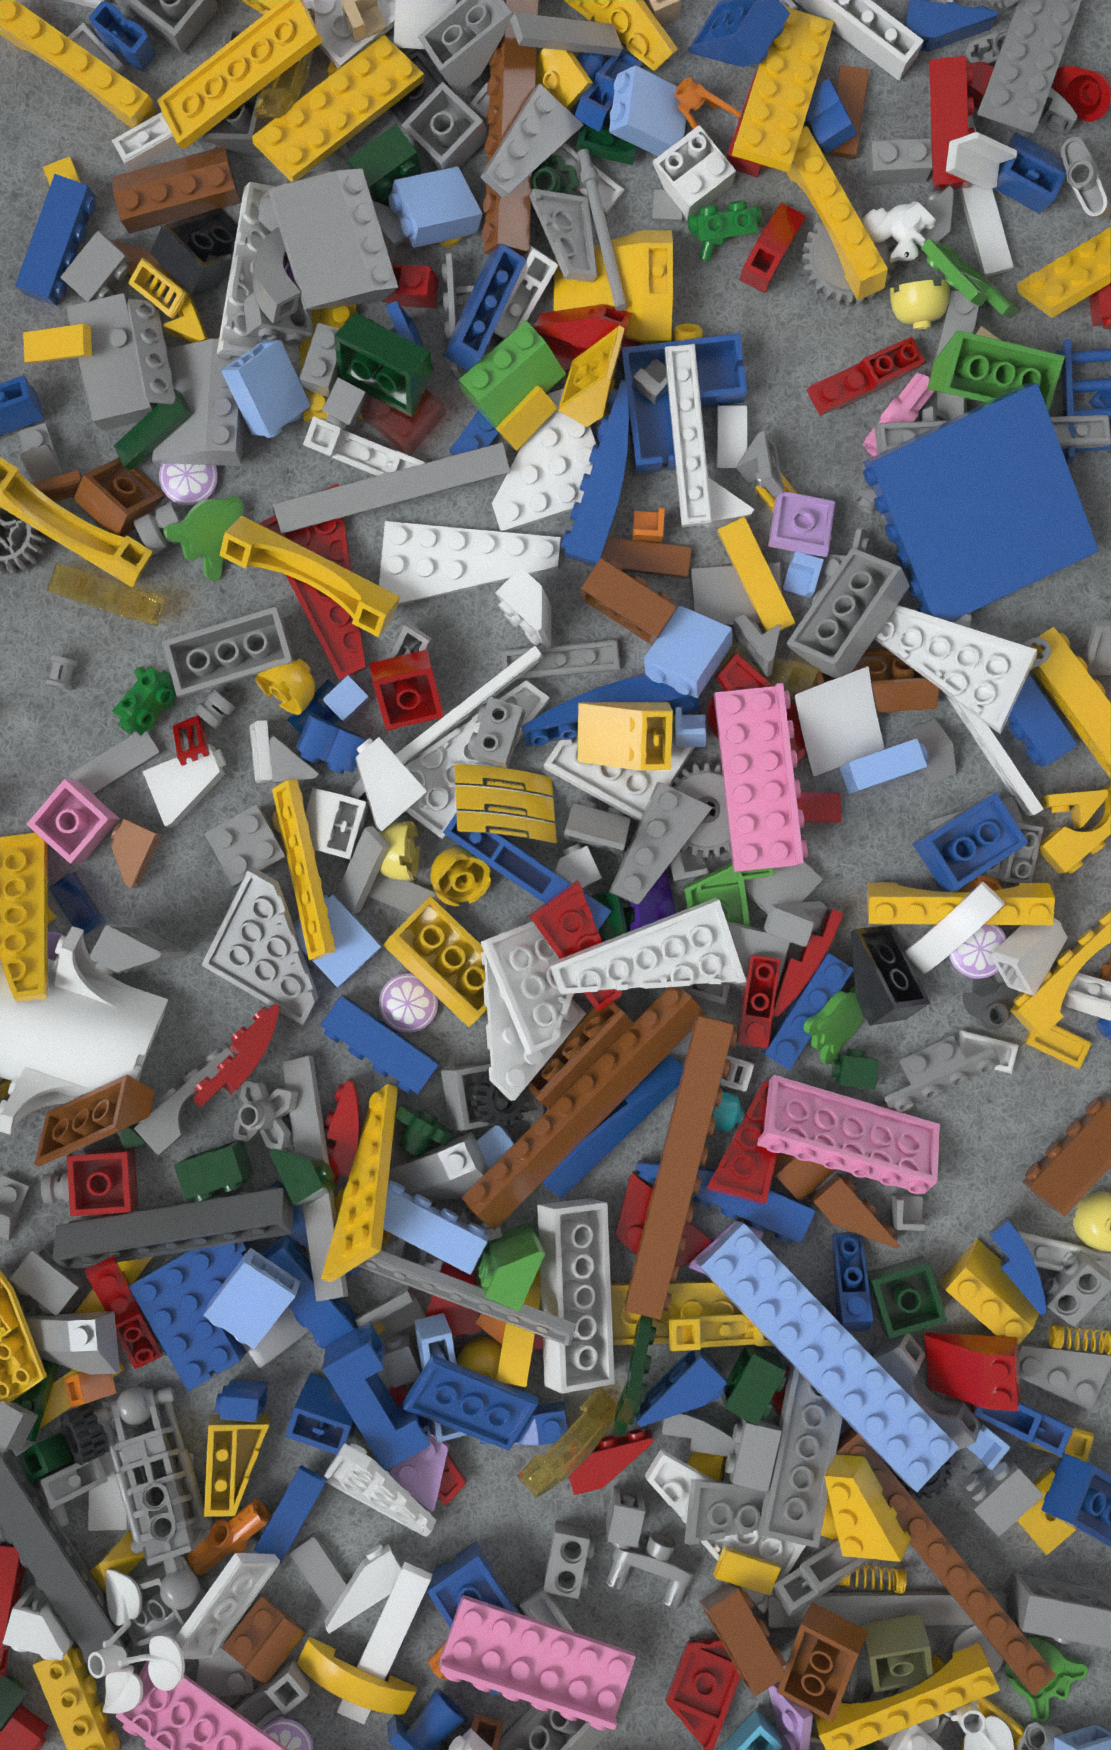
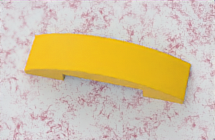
M540 1267L523 1303L539 1309L541 1300ZM506 1323L497 1381L508 1385L527 1387L535 1333Z
M712 1314L669 1319L670 1351L701 1350L704 1347L739 1345L774 1346L744 1314Z
M308 1637L296 1664L311 1679L334 1695L357 1706L386 1714L405 1715L417 1691L416 1686L392 1675L389 1676L386 1682L335 1658V1648L312 1637Z

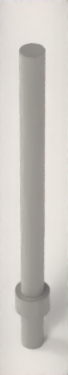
M582 149L578 152L582 170L580 172L582 186L587 190L616 311H623L627 308V303L600 198L598 173L593 168L589 150Z

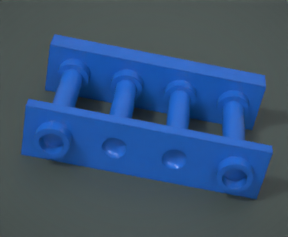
M1065 339L1061 350L1056 352L1058 355L1065 356L1062 364L1063 416L1109 415V420H1111V408L1074 410L1073 393L1110 391L1111 378L1072 381V364L1111 361V349L1071 352V339ZM1069 423L1068 430L1072 438L1075 439L1074 423ZM1111 445L1096 448L1069 447L1068 449H1062L1067 464H1072L1075 452L1111 449Z

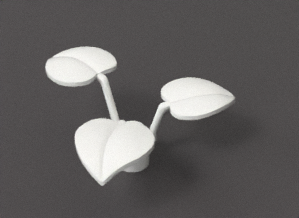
M109 1569L106 1573L108 1612L115 1625L123 1626L109 1640L103 1642V1649L90 1654L88 1669L94 1678L106 1676V1698L103 1712L117 1714L137 1707L143 1696L142 1680L137 1674L133 1673L134 1667L130 1666V1663L144 1660L150 1661L148 1672L154 1686L160 1690L169 1691L177 1687L184 1678L185 1662L181 1648L168 1635H158L150 1640V1654L129 1658L126 1657V1652L121 1646L113 1645L131 1626L130 1619L139 1616L142 1608V1596L138 1584L130 1576L117 1570Z
M972 1625L958 1635L954 1642L952 1653L980 1642L994 1674L1000 1668L1003 1659L976 1625ZM917 1685L902 1687L896 1695ZM977 1700L956 1708L955 1712L949 1711L944 1713L952 1721H958L966 1733L964 1736V1750H1014L1012 1734L1007 1724L1001 1718L994 1715L984 1718L977 1707ZM936 1716L917 1725L929 1734L939 1726V1717Z

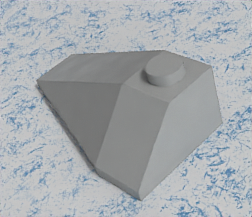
M473 1132L448 1142L447 1145H440L422 1153L420 1156H414L391 1166L389 1180L405 1187L404 1192L413 1197L418 1194L430 1201L462 1199L461 1197L490 1168L484 1159Z
M114 1311L59 1314L58 1316L54 1314L24 1316L41 1359L90 1375L117 1374L120 1372Z

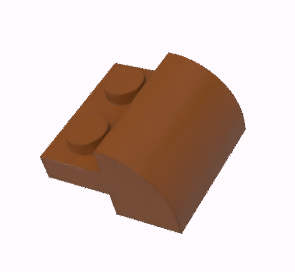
M777 1153L773 1173L794 1197L801 1202L837 1169H828L819 1163L801 1161L795 1156Z
M261 1594L224 1641L221 1648L244 1666V1670L260 1682L268 1684L306 1634L307 1630Z

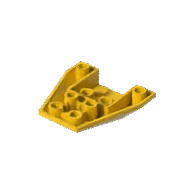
M642 230L612 239L611 242L627 303V308L624 311L632 313L626 338L639 343L671 342L673 308L672 230ZM600 244L594 245L597 277L593 282L565 279L558 265L554 272V311L599 304L615 307Z
M0 1270V1401L11 1402L42 1381L47 1375L14 1288Z

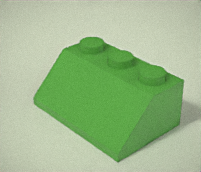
M526 320L459 379L461 391L496 429L536 385L547 393L566 376V373L544 339Z

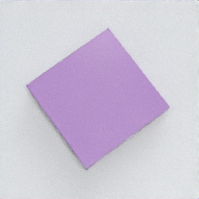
M786 491L775 497L768 547L827 557L836 501Z

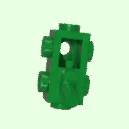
M745 200L730 202L728 208L718 209V205L700 207V212H695L688 216L690 234H694V238L699 242L704 241L699 259L709 262L715 244H725L726 237L757 233V224L761 223L759 205H747Z
M144 667L135 669L134 674L138 681L112 710L120 720L117 723L118 726L128 734L132 735L135 732L142 736L144 732L151 731L156 725L155 719L161 712L173 706L176 692L171 674L166 670L160 673L152 667H149L147 670Z

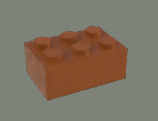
M600 558L581 587L580 599L650 645H653L675 613L676 606L673 605L674 600L663 592L659 591L656 594L648 589L649 584L636 575L632 578L622 572L624 568L614 560L608 559L606 562Z
M728 1583L699 1601L742 1681L755 1696L787 1677L782 1668L786 1665V1662L778 1648H775L771 1642L768 1643L766 1638L771 1635L762 1619H758L756 1614H752L751 1609L755 1606L745 1590L743 1591L741 1587L736 1588L731 1583Z
M811 1602L800 1625L784 1670L787 1677L780 1681L777 1693L833 1723L846 1693L868 1630Z

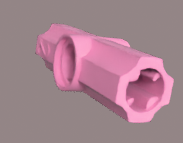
M917 372L899 397L896 396L883 412L879 423L914 422L919 415L920 409L934 393V391L927 389L930 378L925 374L922 375ZM875 427L862 444L872 456L877 455Z

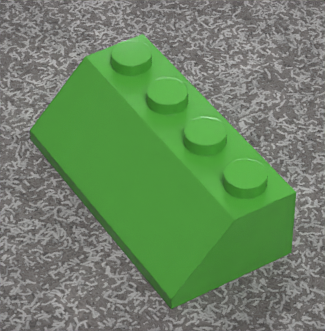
M957 330L935 358L927 389L987 403L1024 384L1038 383L1049 412L1065 356Z
M525 1223L503 1232V1237L488 1241L476 1265L485 1298L519 1312L545 1256L544 1249L533 1225Z

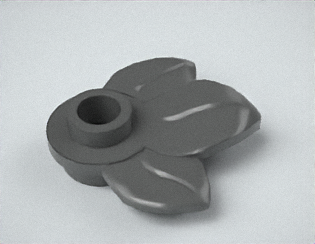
M990 976L974 979L973 992L963 994L965 1009L970 1015L979 1018L981 1025L986 1029H1000L1008 1020V1011L1015 1005L1013 1000L1016 998V990L1009 988L1005 982L997 986ZM991 1010L994 1013V1018L992 1020L990 1019Z

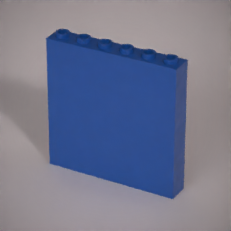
M1038 383L1024 384L915 436L890 450L863 461L866 468L863 470L864 478L867 484L874 488L877 496L874 498L875 506L878 512L885 516L888 524L885 526L887 536L897 546L899 553L896 554V558L900 567L907 571L910 579L908 580L910 585L909 591L913 597L917 596L920 604L918 612L952 622L965 614L971 613L1099 552Z

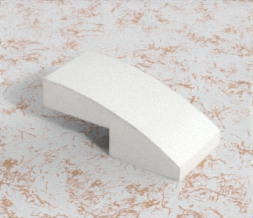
M717 405V468H737L738 462L747 451V405Z

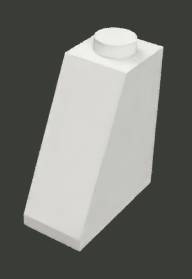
M378 737L374 742L369 738L356 749L360 754L356 756L355 760L376 828L382 832L427 791Z
M208 744L209 756L204 757L200 753L198 754V760L194 762L191 757L187 758V764L181 766L176 757L143 771L166 827L172 828L177 826L225 775L223 766H226V761L220 749L215 750V747Z
M1053 918V925H1021L992 952L990 957L1009 988L1035 996L1068 937L1061 922Z

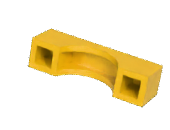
M1111 781L1101 789L1108 790L1109 796L1104 800V812L1100 821L1092 829L1086 832H1077L1065 826L1058 827L1040 842L1039 853L1058 874L1066 872L1071 874L1084 864L1082 859L1088 853L1093 855L1106 845L1104 840L1111 834Z

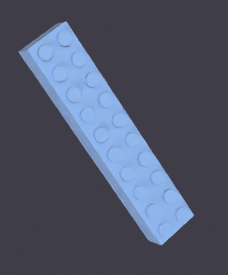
M737 1221L696 1263L714 1284L915 1492H918L959 1448L744 1223Z

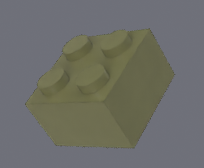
M921 1613L914 1615L904 1614L897 1618L886 1620L875 1619L869 1623L861 1624L862 1628L868 1630L864 1647L874 1692L918 1685L933 1676L931 1649Z

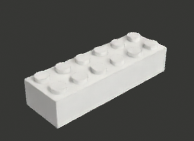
M586 1198L538 1204L539 1241L545 1252L540 1265L541 1309L544 1312L576 1323L574 1337L570 1346L543 1337L544 1385L563 1394L615 1384L607 1202Z

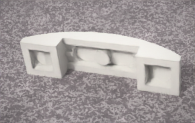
M314 416L303 443L304 446L375 476L425 463L399 451L396 452L352 434Z
M984 882L980 883L959 905L905 950L908 959L922 973H927L982 927L1005 902Z

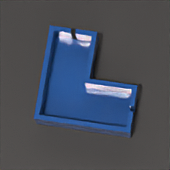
M740 333L624 347L621 349L623 381L627 382L629 432L635 475L660 472L662 465H666L667 471L676 470L668 390L654 405L632 386L633 377L641 368L645 370L654 359H658L666 366L665 347L695 344L701 408L744 403L747 395L745 369L744 366H741L743 353Z
M252 1241L185 1251L141 1276L128 1286L187 1391L209 1380L215 1373L217 1375L240 1362L246 1354L244 1347L236 1340L234 1335L223 1328L214 1326L203 1315L210 1300L244 1257L243 1251L252 1244Z

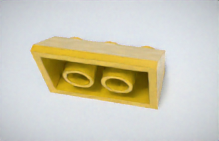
M976 1239L938 1284L996 1336L1017 1337L1019 1345L1034 1328L1039 1312L1000 1266L1002 1260Z

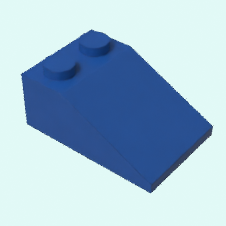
M779 0L718 1L688 48V51L694 55L740 67L760 64L769 53L768 48L772 41L783 32L785 28L784 23L790 12Z
M997 792L936 827L912 844L943 892L957 891L1029 842Z
M702 1348L701 1350H689L646 1393L644 1402L640 1405L639 1413L635 1415L636 1423L642 1427L704 1406L711 1399L716 1401L726 1390L725 1385L727 1381L722 1368Z
M1064 1453L1061 1462L1057 1465L1056 1474L1049 1491L1045 1495L1041 1510L1111 1547V1476L1094 1465Z

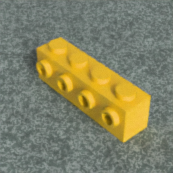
M74 1642L62 1661L58 1659L53 1661L46 1660L39 1655L33 1663V1668L67 1750H119L120 1740L118 1734L110 1728L108 1713L103 1712L104 1703H100L96 1694L97 1684L95 1678L87 1672L81 1648L77 1647Z

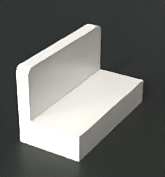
M975 132L950 141L946 172L989 190L997 187L999 163L1016 158L1017 150Z

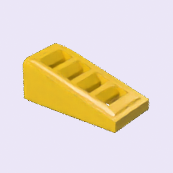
M141 258L128 282L130 286L172 319L176 317L189 294L158 264L146 258ZM152 275H154L155 277L152 283L150 284V286H148L147 284L149 283ZM160 280H161L162 283H161V285H160L158 291L155 293L154 291H155V289H156L158 283H159ZM168 286L170 289L163 300L161 297ZM176 292L177 296L170 307L168 303Z

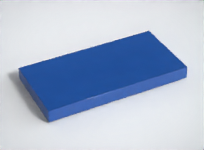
M432 1354L402 1404L404 1410L509 1451L537 1408L539 1401L536 1396Z

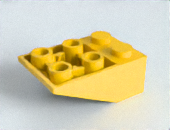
M578 702L577 761L634 770H671L673 710L669 702Z

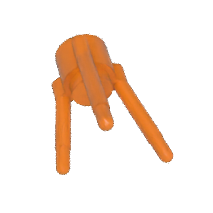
M691 77L684 79L675 91V97L680 101L677 109L684 114L692 129H695L698 124L689 110L691 108L697 110L703 103L714 110H717L719 106L737 118L742 117L740 111L707 91Z

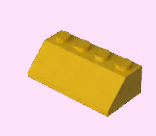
M429 896L388 938L383 946L463 1023L470 1027L487 1010L484 1002L483 987L485 982V966L482 965L481 956L484 950L482 945Z

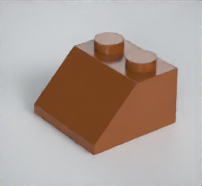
M118 457L84 474L73 500L108 532L123 536L136 528L134 520L150 513L166 494L138 468L134 467L132 470L123 467Z

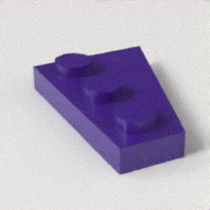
M666 869L638 905L630 902V907H635V922L630 923V931L676 914V907Z

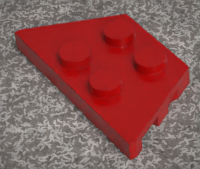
M632 1171L628 1179L625 1197L615 1230V1237L637 1255L653 1189ZM691 1222L690 1224H684L682 1234L686 1235L683 1253L677 1252L675 1264H679V1267L690 1263L712 1242Z
M719 1638L690 1640L686 1642L665 1698L666 1704L680 1718L690 1733L695 1736L704 1750H714L740 1679L738 1671Z

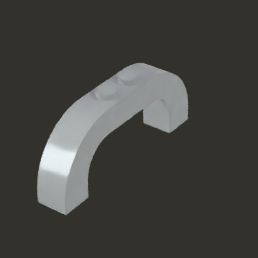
M372 201L391 262L410 252L412 244L409 238L404 236L397 214L393 213L391 208ZM279 227L271 231L261 242L257 251L252 280L256 301L272 323L296 312L301 291L284 270L290 262Z

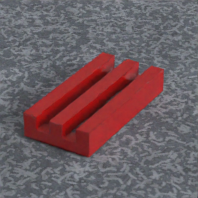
M197 715L173 725L177 759L181 766L187 764V758L191 757L193 762L198 760V754L200 753L204 757L210 755L204 722L200 716ZM192 725H195L198 739L197 746L195 742L194 730ZM185 728L189 746L187 750H185L182 729Z

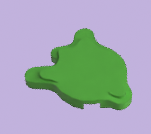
M228 496L224 499H204L198 502L182 521L166 525L164 535L168 540L181 543L184 557L187 560L194 561L201 556L203 558L205 578L217 581L222 575V567L225 558L219 556L224 534L243 515V501L237 496Z
M855 986L848 988V993L838 991L819 1013L808 1018L804 1023V1031L812 1035V1047L821 1050L819 1058L825 1064L833 1062L842 1045L855 1034L863 1021L864 1016L856 999Z
M1026 1636L1057 1676L1033 1696L1006 1662L1004 1664L1005 1673L1011 1686L1028 1700L1030 1712L1036 1722H1044L1049 1718V1699L1055 1696L1060 1700H1066L1069 1697L1072 1682L1084 1679L1089 1671L1084 1661L1071 1659L1063 1655L1057 1646L1048 1639L1040 1636Z

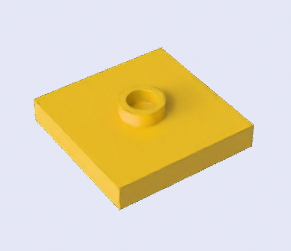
M543 48L536 56L535 87L540 83L570 111L581 96L591 87L593 82L572 51Z
M1051 1468L1047 1469L1033 1481L1044 1496L1017 1520L1046 1555L1077 1530L1041 1510L1045 1495L1049 1491L1055 1476Z

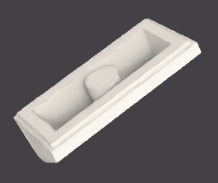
M162 112L111 140L129 172L142 169L180 147L177 145Z
M1077 973L1066 991L1063 999L1064 1005L1068 1008L1111 1021V982Z

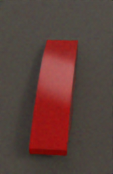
M828 909L820 935H810L807 946H803L799 961L787 958L776 990L773 1016L778 1017L787 1008L817 970L833 941L843 916L842 912Z

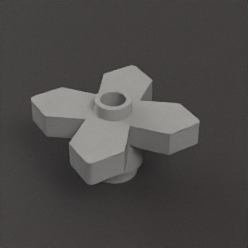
M246 1080L242 1084L240 1099L244 1105L239 1110L238 1120L235 1121L233 1138L244 1142H254L262 1135L267 1148L288 1149L291 1132L281 1118L295 1110L298 1092L286 1088H277L269 1096L264 1083Z

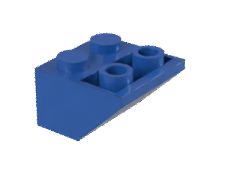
M1015 132L1008 147L1017 150V157L999 164L997 187L994 189L1040 214L1055 200L1066 176L1063 159Z
M314 1373L309 1374L294 1406L285 1437L337 1455L344 1443L350 1446L356 1424L328 1378Z

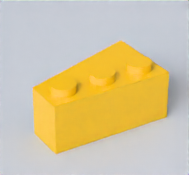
M209 1414L204 1517L236 1515L253 1465L269 1428L270 1414H261L258 1422L220 1419V1414Z
M836 1454L824 1478L842 1556L901 1562L911 1537L907 1531L902 1530L896 1520L897 1513L893 1506L889 1507L883 1497V1488L864 1456Z

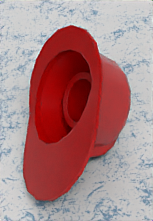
M1063 66L1057 69L1051 88L1068 102L1077 114V119L1093 122L1106 114L1111 102V84L1106 75L1099 71H1091L1076 66Z

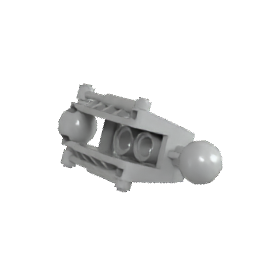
M133 1386L125 1389L117 1400L112 1401L111 1408L106 1407L94 1411V1415L96 1414L98 1418V1424L103 1425L116 1469L114 1474L134 1539L131 1543L132 1552H135V1554L144 1552L147 1566L164 1562L166 1576L160 1586V1596L164 1604L169 1608L183 1610L190 1607L197 1599L199 1581L194 1573L184 1568L181 1555L198 1548L206 1530L211 1529L214 1521L212 1516L204 1517L205 1506L188 1449L184 1446L172 1401H175L176 1397L175 1389L170 1386L155 1393L153 1388L146 1390L140 1386ZM159 1403L165 1405L170 1427L164 1428ZM151 1416L155 1431L129 1439L126 1424L131 1426L140 1425ZM112 1419H114L119 1439L117 1444L110 1424ZM169 1433H173L177 1449H172L168 1436ZM118 1450H121L122 1456L125 1463L124 1466L122 1465ZM175 1456L178 1458L181 1472L178 1470ZM162 1459L167 1476L155 1479L151 1463ZM143 1465L148 1480L147 1483H144L140 1466ZM182 1478H184V1482H185L186 1489H187V1492H188L187 1495L185 1494V1491H184V1487H183L182 1480H181ZM155 1487L160 1488L164 1493V1499L160 1505H155L150 1499L151 1491ZM188 1501L191 1502L195 1517L191 1516ZM162 1518L168 1519L172 1524L171 1532L167 1536L161 1535L158 1531L157 1525Z

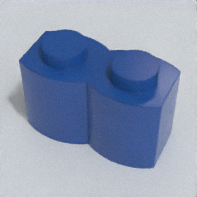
M101 1L89 16L101 42L110 50L121 53L123 59L133 68L144 71L156 56L144 29L134 21L125 19L121 11L113 4Z
M829 78L814 88L804 121L805 126L811 125L813 129L811 134L819 148L822 146L826 154L858 134Z
M310 714L296 744V748L301 751L300 756L308 761L317 763L318 759L328 762L327 767L337 773L344 774L345 770L353 773L357 764L356 756L360 754L356 749L366 739L353 731Z
M231 1379L228 1385L223 1386L222 1393L217 1395L215 1410L220 1412V1419L258 1422L266 1408L268 1382Z

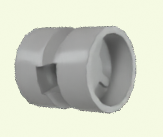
M169 502L157 508L156 515L152 516L147 513L134 520V525L144 545L153 551L152 555H155L166 549L168 542L178 543L168 540L162 528H165L168 524L178 523L182 519L174 505Z

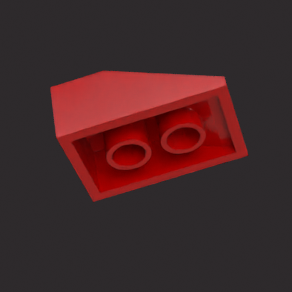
M925 1332L929 1389L985 1409L1018 1411L1021 1387L1017 1337Z

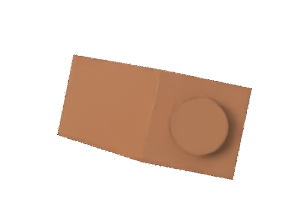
M123 819L122 823H118L112 832L111 839H113L111 848L125 885L130 888H138L162 835L133 821Z

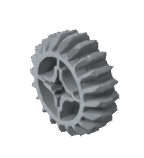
M0 507V548L5 547L11 553V555L0 556V574H5L6 570L11 574H16L17 565L21 570L26 571V561H30L33 564L37 563L36 558L33 557L35 552L41 555L44 554V551L38 545L48 543L47 539L40 535L43 534L42 532L22 520L7 522L2 517V514L9 512ZM4 527L10 531L8 533V541L2 538V536H5L3 534L5 531ZM24 535H26V539L23 545L20 547V540Z

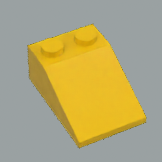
M619 325L572 360L559 405V412L586 427L597 420L603 419L608 410L606 403L609 393L615 384L613 377L625 328Z

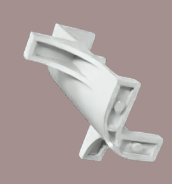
M72 926L67 937L61 936L58 941L55 953L59 955L56 957V960L48 959L47 999L17 1003L13 998L0 960V1077L12 1081L8 1090V1094H10L8 1101L2 1100L0 1103V1132L10 1135L16 1125L30 1113L46 1106L65 1104L125 1075H129L137 1081L140 1080L145 1058L164 1018L168 999L128 986L95 967L96 963L89 959L90 955L85 947L84 930Z

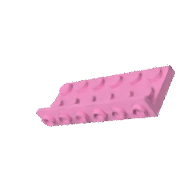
M777 683L774 687L715 692L714 700L733 871L744 872L800 866L804 863L803 858L808 857L806 840H801L800 828H804L803 811L797 808L796 798L801 797L799 780H794L793 768H797V754L790 747V738H794V728L792 720H787L786 709L790 708L789 691H784L783 683Z
M773 1075L769 1080L764 1132L758 1138V1146L767 1148L770 1152L795 1156L801 1161L819 1163L828 1169L850 1172L856 1177L880 1181L883 1185H894L908 1189L909 1192L914 1194H925L938 1181L940 1124L777 1075Z
M462 1595L439 1662L440 1672L444 1673V1676L451 1681L461 1682V1680L473 1683V1686L481 1691L490 1692L492 1689L501 1692L508 1700L518 1702L522 1699L531 1702V1705L538 1710L548 1711L552 1709L560 1712V1715L568 1720L577 1721L579 1718L588 1721L592 1727L605 1731L606 1728L616 1730L618 1724L616 1714L636 1656L634 1652Z
M148 1660L138 1675L143 1683L141 1702L134 1709L124 1713H117L115 1716L124 1723L122 1728L126 1732L134 1736L140 1735L146 1740L144 1744L150 1750H289L185 1674H183L184 1678L174 1689L169 1691L158 1689L150 1679L148 1672L150 1661Z

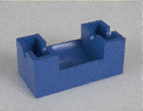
M369 1321L326 1346L322 1370L378 1462L387 1471L430 1446V1433L428 1431L431 1430V1420L404 1410L402 1403L398 1406L377 1373L384 1369L385 1359L383 1355H385L386 1345L372 1322Z
M476 1541L456 1554V1558L451 1563L447 1564L445 1562L431 1572L432 1578L427 1587V1593L450 1628L462 1595L519 1613L495 1576L491 1563ZM491 1689V1692L493 1693L494 1696H495L497 1693H499L498 1691H495V1690H492V1689Z

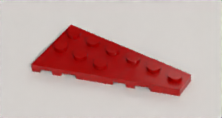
M337 483V484H335V485H333V486H331V487H329V488H327V489H325V490H328V489H331V488H335V487H339V485H338V483ZM276 515L259 523L261 526L352 572L344 518L281 534ZM286 575L338 679L342 681L347 675L351 677L366 669L361 628L352 624L353 618L336 601L320 590Z

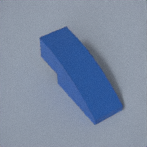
M622 49L618 56H612L596 73L591 87L581 96L575 117L600 132L610 120V111L613 106L615 91L614 82L617 74L635 65L643 68L644 63L624 49Z
M1007 1217L989 1232L991 1238L1007 1255V1258L1000 1262V1266L1039 1314L1043 1316L1047 1312L1038 1270L1021 1235Z
M1019 1401L1018 1411L985 1409L977 1406L974 1414L1060 1457L1063 1456L1075 1426Z
M300 1465L254 1551L259 1554H275L280 1560V1565L327 1479Z

